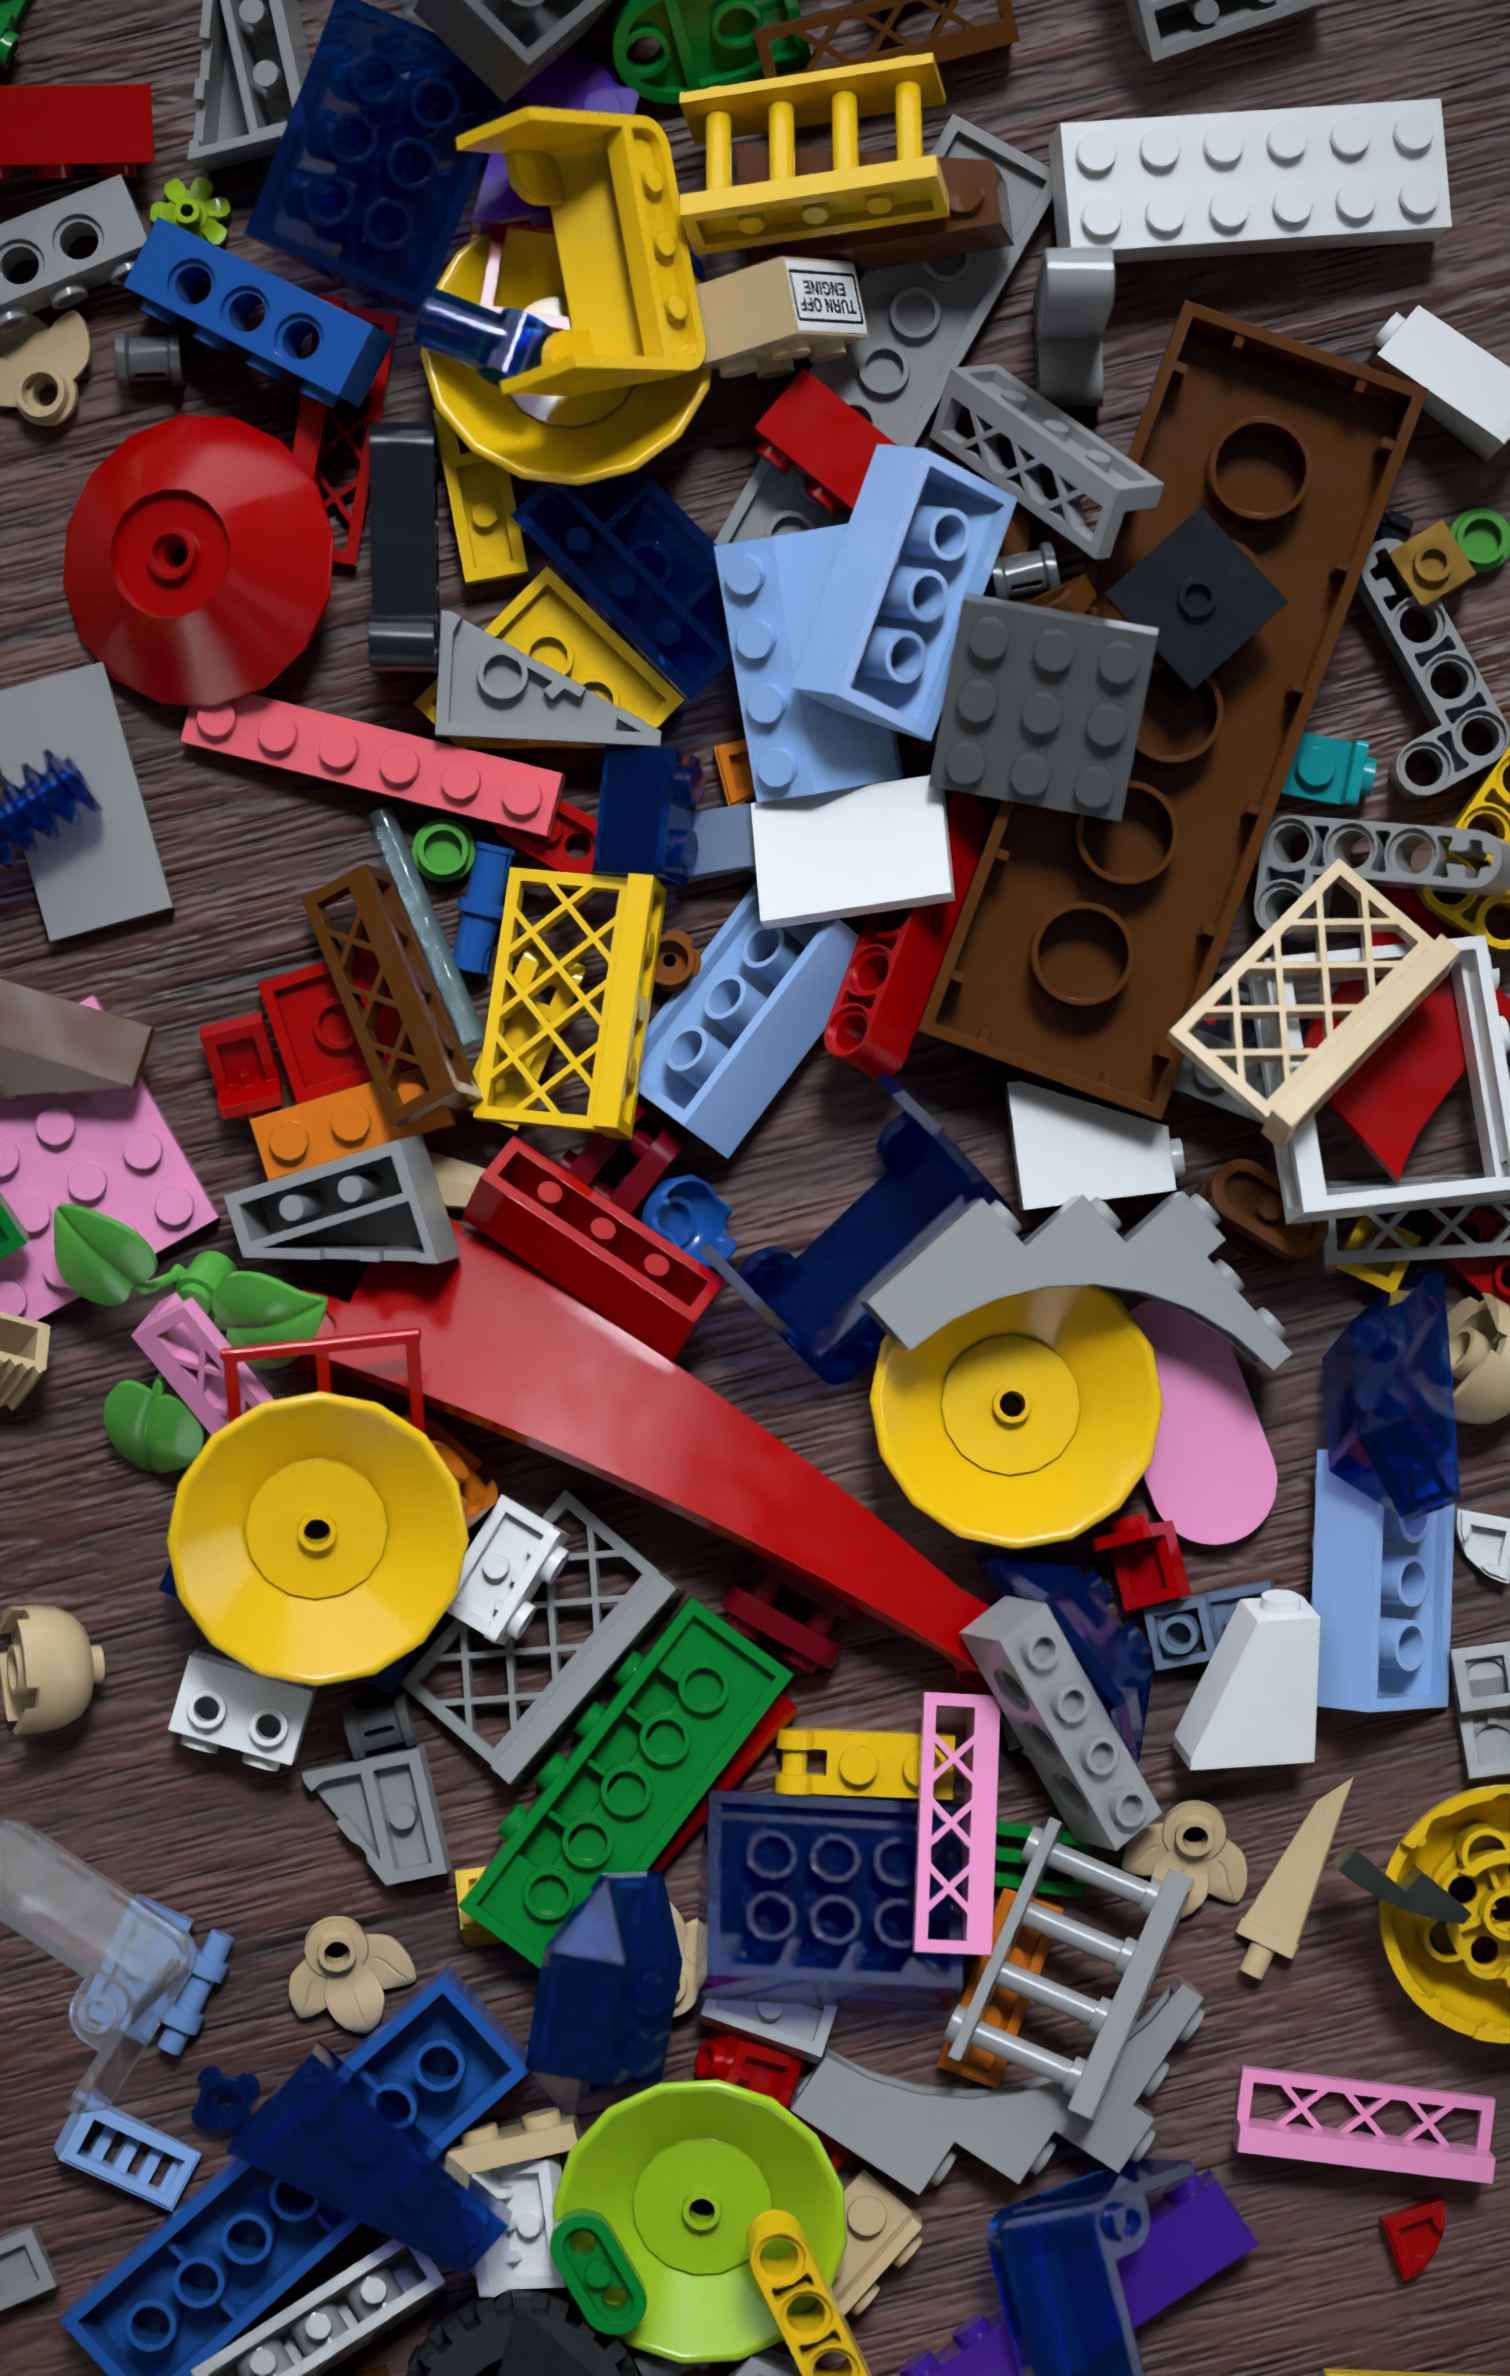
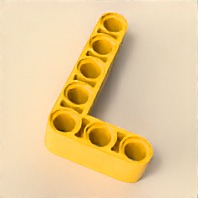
M776 2209L762 2212L756 2216L748 2226L746 2234L752 2271L802 2376H872L799 2221L790 2213ZM774 2239H786L794 2244L790 2252L783 2257L771 2258L761 2253L764 2245ZM800 2296H814L820 2300L818 2306L810 2313L796 2314L788 2309L790 2303ZM829 2352H839L847 2357L842 2365L832 2370L820 2369L814 2365L819 2357Z

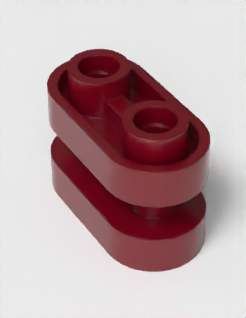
M638 1104L636 1105L632 1140L606 1138L602 1133L591 1132L594 1136L579 1155L568 1149L556 1164L631 1216L687 1143L686 1140L667 1126L655 1141L638 1129L636 1126L646 1113V1110ZM621 1147L639 1162L617 1191H614L597 1177Z
M751 1552L746 1562L762 1573L751 1592L733 1583L721 1604V1607L731 1613L726 1623L734 1630L756 1642H759L762 1635L766 1633L785 1644L786 1647L781 1656L812 1674L815 1673L819 1664L832 1669L844 1646L828 1637L839 1617L857 1625L864 1612L783 1567ZM784 1585L817 1603L807 1623L773 1605Z

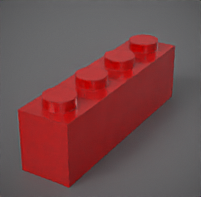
M151 84L0 86V180H9V168L34 167V178L39 180L72 179L73 167L98 166V178H112L119 174L123 178L137 177L136 165L154 163Z
M805 368L799 372L757 423L753 436L761 442L756 452L780 473L785 475L792 468L811 484L806 489V494L833 516L842 509L851 517L877 444L898 446Z
M515 1136L510 1139L482 1173L461 1217L672 1362L704 1322L726 1282L721 1276Z

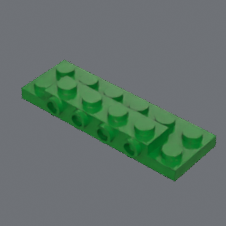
M690 1596L654 1645L650 1646L643 1656L634 1649L627 1655L611 1678V1681L619 1686L618 1690L605 1707L596 1701L588 1707L572 1730L581 1738L566 1759L555 1752L535 1778L533 1783L540 1787L542 1791L530 1807L526 1810L517 1803L500 1824L495 1835L502 1839L503 1843L497 1849V1854L458 1904L459 1908L562 1985L794 1674Z

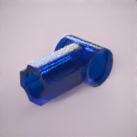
M434 288L432 294L427 296L422 307L413 337L414 344L474 367L480 377L501 389V381L540 366L544 342L554 332L544 321L527 312L514 308H504L498 313Z

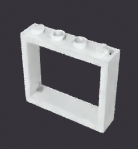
M1486 935L1448 939L1461 950L1451 968V975L1485 1178L1327 1196L1315 1117L1313 1115L1281 1149L1274 1144L1286 1224L1507 1200L1510 1198V1078L1506 1054L1510 1048V1030L1505 1017L1499 1016L1495 991L1499 987L1500 972L1499 968L1492 969ZM1408 943L1372 947L1373 961H1401L1413 948ZM1361 948L1327 951L1328 961H1362ZM1316 953L1282 956V962L1317 961ZM1271 957L1263 958L1259 962H1271ZM1318 975L1283 976L1286 1005H1296L1294 986L1319 984ZM1329 975L1330 983L1364 979V975ZM1375 975V978L1386 977L1387 975ZM1247 976L1251 1005H1275L1273 976ZM1299 1018L1287 1019L1289 1048H1303ZM1254 1019L1258 1049H1278L1276 1019ZM1260 1062L1266 1100L1281 1086L1279 1062ZM1290 1062L1291 1074L1303 1062Z

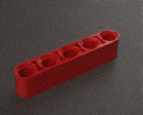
M931 770L926 772L923 776L931 775ZM945 789L955 901L866 915L825 1028L824 1041L826 1048L832 1055L875 1081L885 1080L893 1076L902 1067L907 1058L992 823L994 809L988 797Z

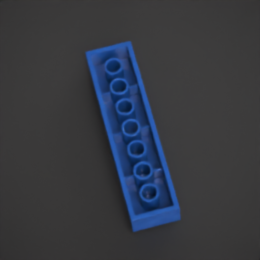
M447 1964L70 2303L60 2322L108 2376H192L193 2374L190 2370L219 2352L530 2072L533 2057L454 1969Z

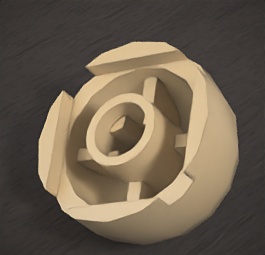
M1482 1293L1485 1300L1481 1302L1469 1296L1460 1301L1444 1316L1430 1336L1425 1348L1430 1353L1437 1352L1430 1364L1429 1373L1418 1368L1416 1383L1419 1398L1428 1407L1461 1423L1490 1424L1510 1414V1305L1490 1293Z
M26 1605L12 1606L5 1609L0 1622V1634L12 1633L11 1645L7 1653H0V1688L7 1721H18L12 1732L15 1735L60 1729L80 1717L87 1708L92 1697L93 1684L103 1683L105 1661L102 1647L100 1645H90L87 1631L71 1613L57 1607Z

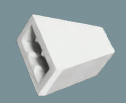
M1418 305L1407 319L1396 311L1372 340L1381 350L1371 361L1370 365L1381 372L1428 388L1429 390L1422 409L1487 462L1510 438V368Z
M1022 1081L1004 1084L1020 1210L1064 1205L1072 1196L1082 1194L1091 1201L1094 1197L1106 1200L1175 1191V1177L1185 1176V1160L1181 1138L1170 1139L1168 1126Z
M1275 1589L1263 1592L1261 1598L1240 1599L1174 1733L1173 1747L1190 1771L1315 1762L1321 1617L1302 1595L1290 1590Z

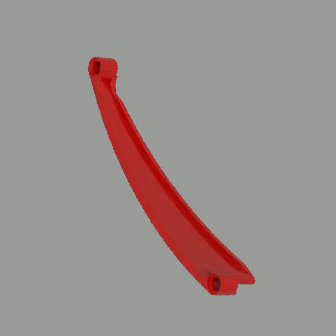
M449 1218L461 1257L439 1264L411 1261L369 1262L349 1303L307 1288L294 1287L307 1293L328 1298L325 1316L315 1338L420 1328L422 1332L420 1356L424 1404L501 1434L597 1476L752 1551L833 1594L896 1631L933 1648L951 1662L957 1672L956 1677L963 1685L981 1695H994L959 1634L961 1630L987 1611L990 1606L955 1585L940 1570L858 1501L698 1379L565 1288L453 1219ZM405 1344L329 1352L331 1368L349 1372L376 1386L409 1398ZM315 1354L300 1355L293 1362L287 1364L286 1367L298 1371H310L312 1368H316Z

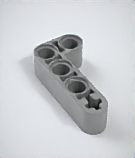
M1112 246L1045 248L1033 295L1036 392L1058 408L1103 407L1102 336L1114 304V258Z
M1385 538L1375 541L1371 545L1356 589L1433 730L1402 747L1394 754L1389 764L1388 776L1396 792L1409 800H1423L1441 792L1499 759L1509 745L1510 731L1505 718L1440 599L1434 600L1425 607H1420L1414 598L1410 596L1401 601L1391 611L1388 609L1385 602L1390 601L1396 593L1389 580L1382 578L1376 581L1370 571L1378 564L1376 556L1384 564L1390 563V552L1402 545L1403 542L1398 539ZM1396 573L1392 577V581L1399 595H1401L1407 587L1399 574ZM1418 611L1427 617L1431 625V635L1428 641L1414 643L1406 639L1400 629V618L1404 612ZM1440 666L1449 667L1460 676L1462 686L1457 698L1444 699L1433 691L1430 682L1434 668ZM1470 722L1480 723L1490 731L1492 747L1488 754L1479 756L1466 750L1461 740L1465 724ZM1423 753L1433 760L1436 766V777L1431 785L1418 786L1407 777L1405 763L1410 754Z
M1301 815L1281 816L1269 825L1261 846L1254 913L1259 926L1267 932L1282 916V910L1286 902L1297 895L1300 898L1338 858L1371 886L1487 896L1500 895L1510 889V843L1492 834L1473 829ZM1306 832L1309 838L1308 852L1303 859L1293 863L1290 857L1292 841L1296 836ZM1367 837L1370 843L1369 857L1363 865L1353 868L1350 862L1352 847L1358 840ZM1429 842L1432 848L1431 862L1425 870L1414 873L1411 867L1412 854L1419 845ZM1489 854L1493 858L1491 867H1482L1478 872L1459 864L1458 855L1470 859H1485ZM1333 886L1323 896L1324 919L1329 918ZM1313 907L1301 919H1313ZM1315 932L1287 933L1283 938L1297 943L1310 942L1315 939Z

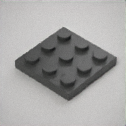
M964 592L929 786L1121 822L1159 628Z

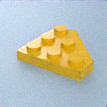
M548 566L484 630L495 638L514 646L525 655L544 663L583 685L587 690L617 707L623 708L643 719L644 722L656 729H659L685 702L652 667ZM438 678L413 703L434 725H436ZM447 737L456 746L469 750L641 748Z

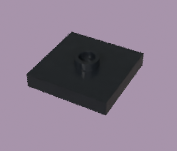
M1201 506L1103 596L1127 623L1159 628L1154 653L1190 692L1289 603Z

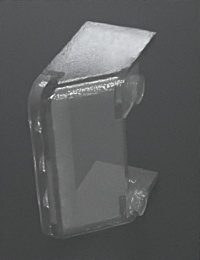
M1 1819L0 1921L85 1978L71 2001L69 2017L71 2026L77 2036L99 2052L65 2108L74 2114L107 2110L192 1974L197 1961L195 1942L183 1927L30 1824L21 1820Z

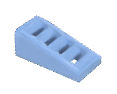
M84 2092L79 2096L54 2146L59 2160L169 2211H173L201 2156L200 2151ZM96 2120L103 2123L89 2150L80 2147L93 2121ZM117 2131L126 2134L111 2163L103 2158ZM141 2142L150 2145L134 2175L128 2172L127 2169ZM163 2154H170L174 2158L159 2187L149 2183Z

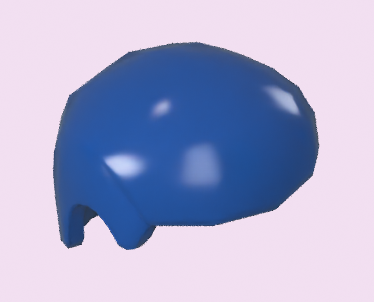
M690 1174L662 1180L654 1187L643 1208L641 1223L710 1270L723 1267L734 1254L738 1245L737 1241L730 1238L726 1232L727 1221L733 1211L730 1206L715 1196V1192L709 1183Z

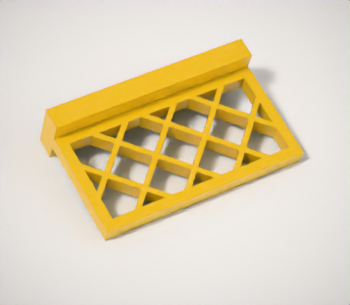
M510 867L478 1079V1087L484 1100L475 1104L473 1117L477 1121L602 1133L606 1138L632 1140L667 896L666 888L654 875L628 873V878ZM525 885L550 887L562 902L560 906L535 926H532L521 912ZM560 888L578 891L570 898H567ZM596 892L619 894L616 916L596 932L591 929L576 909ZM571 914L589 938L559 961L541 936ZM520 922L527 932L517 939ZM613 935L609 952L603 942ZM535 942L553 966L523 989L512 974L514 958ZM597 948L609 963L607 978L585 995L567 971ZM561 976L578 997L579 1001L550 1023L533 1002L532 998ZM511 985L517 995L508 1001ZM604 997L600 1014L594 1007V1004ZM526 1004L544 1029L518 1050L514 1051L503 1037L504 1023L508 1017ZM588 1010L599 1025L598 1040L576 1058L558 1033ZM552 1038L570 1064L541 1086L523 1061ZM502 1048L508 1057L499 1064ZM595 1060L591 1077L585 1067ZM517 1067L535 1092L514 1108L492 1106L496 1082ZM577 1073H579L590 1088L587 1116L561 1113L549 1097V1095ZM543 1101L550 1112L532 1109Z

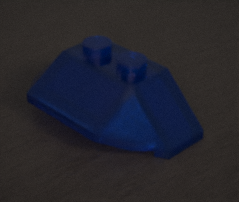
M623 474L581 486L544 482L510 515L565 579L648 664L690 702L733 661L714 546L717 545L649 475Z
M1435 1269L1399 1284L1397 1290L1391 1293L1384 1291L1349 1323L1322 1357L1329 1471L1407 1521L1461 1501L1444 1273Z
M983 1550L975 1558L1003 1597L1007 1595L1047 1603L1132 1759L1137 1764L1140 1760L1153 1670L1144 1660L1146 1656L1153 1652L1146 1639L1132 1620L1122 1627L1117 1623L1106 1607L1116 1598L1094 1568L1085 1575H1082L1074 1563Z
M659 1871L601 1873L590 1887L593 1892L570 1913L545 1946L525 2067L566 2116L604 2113L608 2107L662 2081L683 1961L665 1879Z

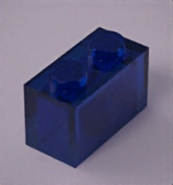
M605 746L593 862L594 873L602 876L628 878V873L654 875L662 885L688 886L689 868L695 865L698 856V839L693 830L696 805L702 801L705 789V779L700 768V759L677 747Z

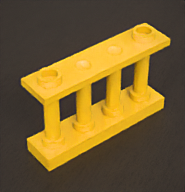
M933 53L900 56L895 59L733 85L713 86L707 89L680 93V106L694 144L706 142V191L680 195V216L695 256L950 217L949 194L937 155L923 157L921 108L946 104L945 91ZM895 112L897 161L859 167L858 118ZM832 122L833 171L795 177L794 128ZM769 132V181L732 187V138Z

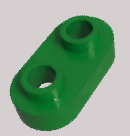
M584 2208L565 2213L555 2223L550 2237V2254L555 2266L592 2327L609 2335H619L631 2331L641 2322L647 2307V2291L640 2274L610 2222L602 2214ZM579 2231H586L594 2237L595 2242L590 2248L582 2250L573 2246L570 2241L571 2237ZM610 2287H619L625 2291L627 2297L622 2303L612 2305L603 2299L602 2294Z

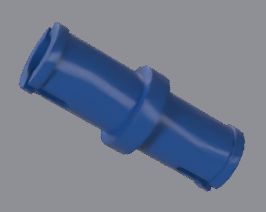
M476 841V852L466 897L459 896L456 908L462 910V915L449 966L489 975V964L499 919L503 917V901L509 870L512 865L513 856L516 855V850Z

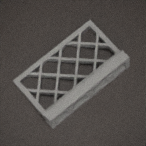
M568 1490L563 1491L542 1518L556 1525L564 1514L570 1510L587 1525L588 1552L570 1553L567 1562L589 1560L591 1597L557 1600L556 1580H554L552 1584L546 1583L547 1601L530 1602L537 1609H548L550 1646L515 1649V1639L509 1636L503 1650L471 1652L470 1626L455 1618L400 1683L492 1765L490 1768L508 1784H521L612 1678L627 1655L641 1644L685 1592L681 1586L667 1574L662 1573ZM597 1535L615 1550L598 1551ZM624 1557L642 1573L625 1595L601 1596L599 1559ZM617 1603L603 1620L602 1604ZM592 1605L593 1633L584 1643L560 1645L557 1608ZM460 1638L461 1653L446 1654ZM576 1652L561 1669L560 1653ZM551 1654L552 1681L542 1692L518 1694L516 1656ZM506 1657L508 1695L474 1697L472 1660ZM462 1660L464 1698L440 1700L421 1683L438 1662ZM535 1700L520 1717L519 1701ZM509 1702L511 1729L494 1748L476 1732L475 1705ZM464 1705L465 1721L449 1707Z

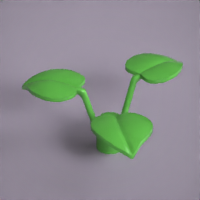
M60 1203L54 1212V1253L59 1272L73 1291L91 1302L108 1306L120 1305L129 1298L133 1289L142 1295H148L173 1284L172 1294L176 1292L183 1301L193 1297L209 1319L214 1318V1325L217 1329L227 1331V1341L231 1347L313 1340L322 1324L328 1304L327 1297L298 1290L274 1277L252 1271L238 1272L233 1261L222 1253L216 1251L201 1252L194 1258L187 1269L180 1264H175L169 1273L148 1280L156 1271L158 1260L151 1246L136 1231L113 1218L78 1205ZM299 1356L244 1362L257 1368L276 1369L286 1366ZM161 1372L158 1373L152 1390L134 1380L120 1381L109 1393L103 1408L105 1429L115 1448L134 1465L149 1472L155 1471L157 1474L175 1471L191 1464L203 1449L206 1441L205 1427L182 1398L177 1395L164 1394L168 1381Z

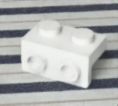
M501 1494L466 1552L457 1596L446 1611L484 1634V1638L494 1644L505 1645L509 1636L518 1640L535 1615L537 1607L531 1604L530 1601L542 1581L552 1584L568 1560L570 1551L563 1548L570 1534L506 1495Z
M559 2154L463 2176L461 2204L465 2214L468 2215L472 2242L469 2263L474 2278L477 2279L480 2298H494L512 2289L567 2287L550 2254V2237L554 2227L553 2199L562 2176Z

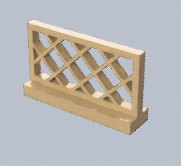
M1338 858L1169 1031L1166 1039L1264 1123L1261 1133L1281 1149L1449 974L1461 950L1442 934L1436 940L1431 938ZM1336 882L1357 899L1359 918L1324 919L1323 896ZM1313 907V919H1301ZM1369 911H1371L1378 918H1370ZM1315 932L1316 962H1282L1281 939L1287 933ZM1326 932H1360L1362 961H1328ZM1371 932H1395L1413 949L1401 961H1373ZM1271 950V962H1259ZM1318 975L1320 1005H1286L1283 976ZM1329 975H1364L1365 998L1360 1004L1331 1005ZM1375 975H1387L1376 986ZM1245 976H1273L1275 1005H1240L1238 983ZM1228 994L1229 1006H1216ZM1322 1018L1323 1042L1317 1048H1289L1287 1019ZM1333 1018H1345L1333 1030ZM1203 1019H1230L1232 1049H1208L1190 1032ZM1241 1019H1276L1278 1049H1243ZM1244 1062H1279L1281 1086L1267 1100L1245 1082ZM1290 1062H1303L1291 1074ZM1225 1063H1233L1234 1071L1230 1069Z

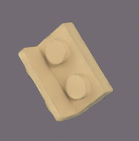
M864 2164L843 2187L847 2245L831 2288L843 2314L845 2315L850 2311L854 2316L859 2315L880 2290V2286L875 2280L891 2263L900 2268L915 2253L923 2240L917 2234L922 2228L921 2215Z

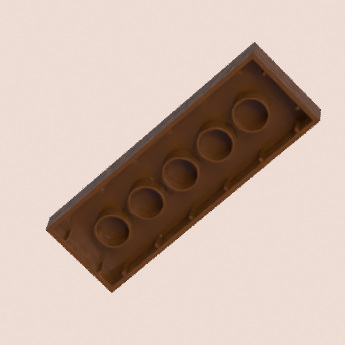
M1188 300L1184 301L1126 456L1165 485L1156 508L1125 511L1110 558L1094 559L1092 556L1089 557L1083 574L1086 575L1097 597L1085 614L1126 622L1103 597L1104 594L1200 506L1289 603L1192 692L1154 653L1121 822L1000 800L917 1027V1034L1155 1121L1162 1120L1185 1054L1166 1037L1182 1017L1209 991L1429 390L1428 388Z

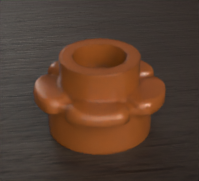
M670 929L666 934H661L654 985L661 986V989L665 992H677L686 988L689 983L688 980L691 977L697 976L700 971L701 954L697 949L693 948V940L685 932ZM668 954L676 958V963L671 967L666 966L663 962L664 957Z

